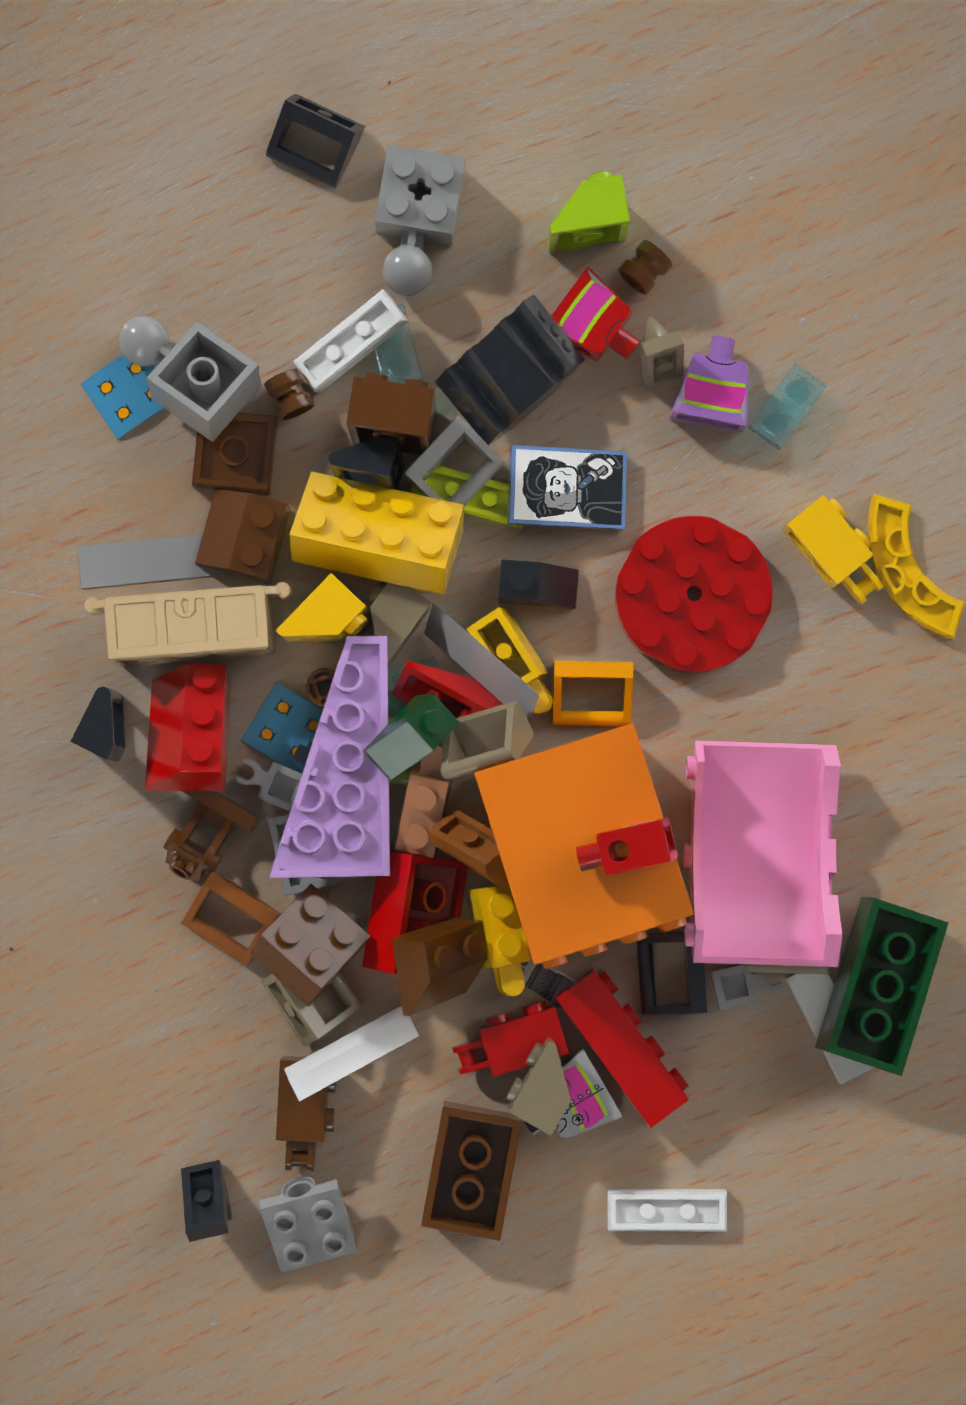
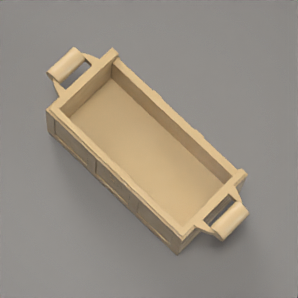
M280 582L276 586L263 587L262 585L130 595L106 597V599L102 600L90 597L84 602V608L95 616L105 612L108 660L124 667L274 655L276 651L272 599L279 598L282 601H287L291 599L293 592L287 583Z

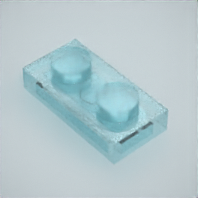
M403 303L398 304L397 306L408 320L405 306ZM408 322L374 349L380 374L388 376L389 382L404 384V379L424 381Z
M794 363L748 428L780 450L827 385Z

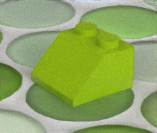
M598 172L590 175L589 180L582 181L550 225L549 253L625 241L630 218L622 174L612 176L611 172Z

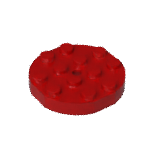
M705 516L673 518L645 532L634 544L617 576L615 585V606L618 620L631 644L641 654L673 671L682 673L713 671L734 662L744 655L753 646L771 612L773 599L770 572L765 559L756 545L746 535L714 518ZM695 586L701 590L702 595L698 601L688 599L687 590L690 587Z

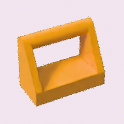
M554 661L552 725L621 727L631 724L634 662ZM562 679L623 680V710H561Z

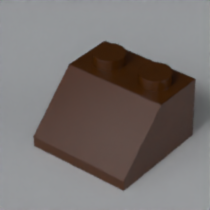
M215 489L195 564L271 584L291 512L289 505L285 502L251 493Z
M449 916L392 938L403 1016H411L467 992L488 959L483 922L481 920Z

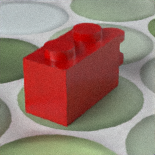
M540 1001L522 1007L524 1014L509 1018L508 1013L504 1012L485 1018L486 1025L479 1027L481 1038L452 1047L453 1053H458L460 1060L459 1074H466L490 1067L494 1077L530 1066L525 1062L536 1042L543 1045L547 1037L555 1041L559 1057L569 1054L555 1005L547 1007L545 1001ZM484 1045L487 1059L476 1062L473 1048Z

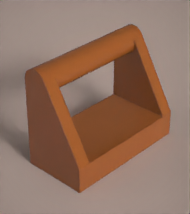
M454 809L428 830L430 843L454 860L512 894L492 829L458 809Z
M212 871L181 924L245 966H248L253 959V956L249 953L260 935L282 913L218 871ZM212 891L263 924L249 948L243 946L197 915Z

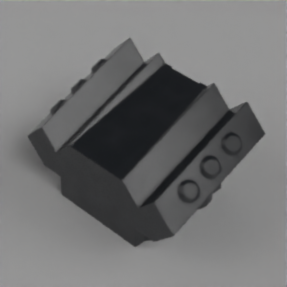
M532 295L522 301L513 313L503 318L479 343L468 349L456 363L446 368L435 383L475 432L489 446L509 429L511 431L561 387L562 382L574 373L586 359L537 297Z

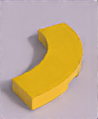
M872 495L867 524L868 539L872 545L869 549L873 553L871 557L873 565L883 587L895 604L910 619L936 635L953 640L965 602L943 592L927 576H924L912 555L913 550L909 538V515L912 505L880 495Z

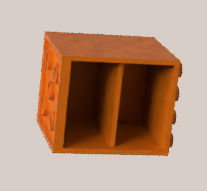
M634 723L474 772L534 965L542 963L544 969L553 968L567 963L566 955L580 951L584 957L608 950L606 942L618 939L623 944L632 943L646 938L645 930L657 927L663 930V932L687 925L685 917L694 915L677 858L672 862L608 876L605 875L603 867L582 872L578 863L576 847L597 842V833L664 818ZM625 842L616 843V853L620 857L628 856L629 848Z

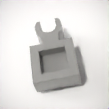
M244 759L243 763L254 768V776L249 780L236 776V780L247 786H261L262 788L257 798L290 811L302 773L273 761L269 771L266 772L257 762Z
M744 964L710 970L719 1010L759 1002L756 990L763 988L769 991H776L783 987V983L768 984L765 977L767 973L746 972Z

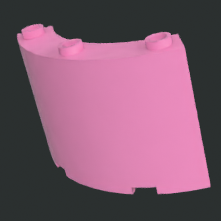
M695 741L694 756L686 757V779L692 780L690 844L684 843L682 851L683 867H689L690 902L694 915L690 916V922H686L687 925L684 927V945L692 946L693 963L839 966L843 934L838 895H832V878L837 873L836 839L832 838V817L829 816V814L837 815L841 763L837 745Z

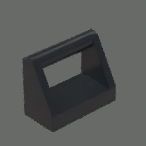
M294 94L283 103L266 151V156L333 188H337L361 139L365 126L298 94ZM293 121L343 144L333 170L281 146Z
M380 437L333 451L328 458L335 477L399 490L405 465L399 441L396 439Z
M99 687L95 691L70 742L104 759L119 762L126 748L122 694L107 687Z
M684 932L647 934L646 938L638 940L637 955L641 1014L707 1013L704 963H693L692 946L684 945ZM683 942L687 1003L657 1005L653 943Z

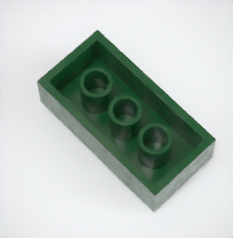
M861 897L815 1048L902 1076L949 922L877 898Z

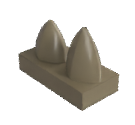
M648 317L646 320L643 342L641 343L642 378L647 389L682 377L684 369V342L679 330L668 333L652 317Z

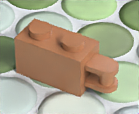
M443 741L434 751L422 758L421 763L416 762L409 775L395 845L396 850L434 858L438 848L430 843L428 830L446 816L453 779L445 780L441 774Z

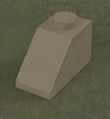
M380 581L368 600L373 603L370 606L373 635L387 636L389 667L431 609L432 602L410 587L392 583L386 584Z

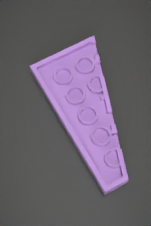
M387 636L346 637L269 878L390 876L389 780L363 752L371 741L388 725Z

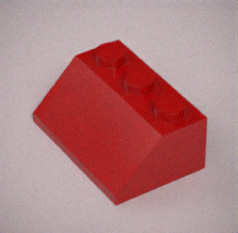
M186 663L152 680L145 777L146 791H225L231 682L226 663Z
M390 851V876H376L367 931L370 938L365 944L362 967L397 974L392 938L449 916L460 918L468 868L456 860Z

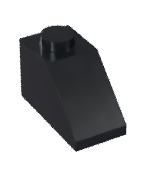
M502 559L498 603L576 609L579 570L543 562Z

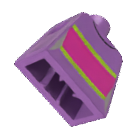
M713 336L709 355L693 354L671 411L670 419L740 433L743 432L747 425L748 364L732 360L735 345L734 339L724 336Z

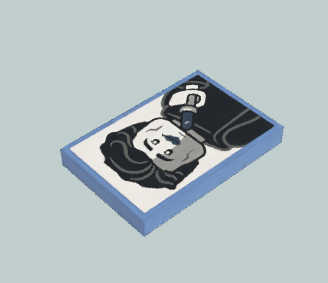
M522 445L510 446L507 525L624 530L627 452Z

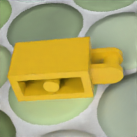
M822 495L791 520L782 530L831 589L841 582L851 596L862 605L867 601L866 596L874 589L879 591L883 588L879 578L865 563L873 556V553L869 550L872 546L871 542L860 529L856 528L853 531L844 520L847 516L846 512L835 499L831 498L828 501ZM856 569L864 577L857 584L849 577Z
M499 607L466 628L471 636L539 694L533 713H545L552 708L553 697L542 680L549 673L508 608Z
M497 885L468 890L473 919L483 922L488 957L483 968L493 969L496 988L501 994L517 996L522 993L525 987L521 963L531 960L513 895Z

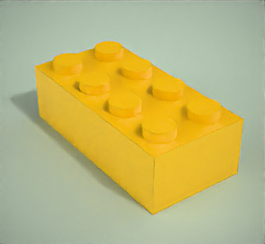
M311 471L289 534L291 561L444 595L463 533L464 505Z

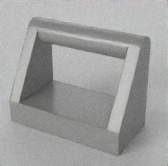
M457 416L404 474L406 480L426 497L443 500L425 481L457 446L466 439L487 460L448 500L449 502L465 506L499 470L504 461L461 417Z

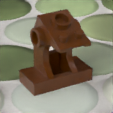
M182 791L197 800L198 804L183 831L175 828L163 847L167 850L165 863L169 864V869L182 879L189 880L192 878L199 882L204 874L210 875L212 871L217 869L223 858L218 852L234 825L237 824L245 830L253 832L261 820L260 817L216 791ZM201 820L219 830L208 850L190 840Z

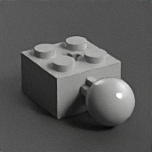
M392 145L387 146L375 226L378 234L401 237L400 246L393 249L386 256L382 269L383 278L387 286L395 293L411 296L420 293L428 286L432 277V264L427 254L423 251L424 241L453 246L465 176V157ZM425 191L426 195L422 197V201L415 200L414 193Z
M134 317L126 322L121 329L119 346L127 360L139 366L157 364L156 368L147 376L152 400L212 442L261 387L259 365L198 322L189 329L174 347L169 345V335L164 325L153 317Z

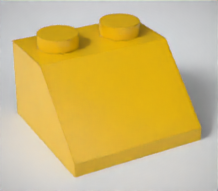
M330 573L277 628L276 632L288 643L344 641L347 636H358L367 627L369 622L366 617L370 613L366 605Z

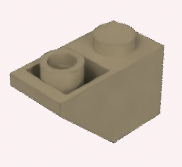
M547 1037L543 1045L538 1042L534 1045L525 1062L531 1066L524 1080L518 1077L515 1079L506 1099L511 1101L508 1107L511 1114L552 1136L569 1106L571 1098L555 1041Z

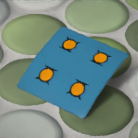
M124 355L103 367L81 384L117 439H120L133 428L164 409L152 400L147 382V376L155 367L153 365L139 366L133 364Z
M276 682L243 735L242 741L281 765L303 773L305 764L292 757L299 744L307 747L309 741H313L323 709Z

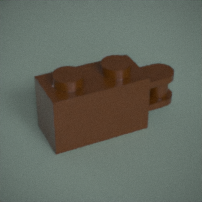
M283 1056L280 1059L276 1140L286 1141L285 1170L292 1171V1167H307V1171L313 1172L316 1142L324 1143L327 1132H334L335 1108H328L329 1092H336L337 1081L299 1102L284 1069L305 1057ZM294 1141L308 1142V1151H295Z

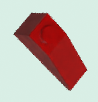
M411 661L405 664L391 694L407 704L417 695L435 694L455 718L503 705L501 701L474 678Z

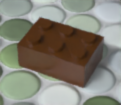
M365 372L364 377L354 376L346 422L352 443L356 445L380 437L398 440L401 452L422 455L432 444L437 413L435 389L428 388L427 382L418 379H404V384L389 382L388 376L380 373Z
M449 1101L443 1102L422 1216V1227L497 1241L501 1240L522 1119L508 1112Z

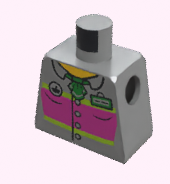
M584 1048L577 1049L561 1063L571 1098L569 1106L556 1127L562 1139H567L622 1117L620 1110ZM524 1121L533 1136L541 1131Z

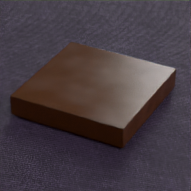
M239 412L213 442L197 432L192 486L194 488L222 489L270 495L278 417Z

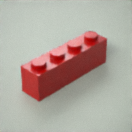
M592 968L555 995V997L649 1127L652 1128L689 1100L683 1092L689 1085L676 1067L668 1071L661 1062L660 1058L665 1055V1052L651 1035L645 1039L636 1026L642 1023V1021L629 1003L623 1007L620 1006L613 996L619 989L608 974L604 971L598 975Z

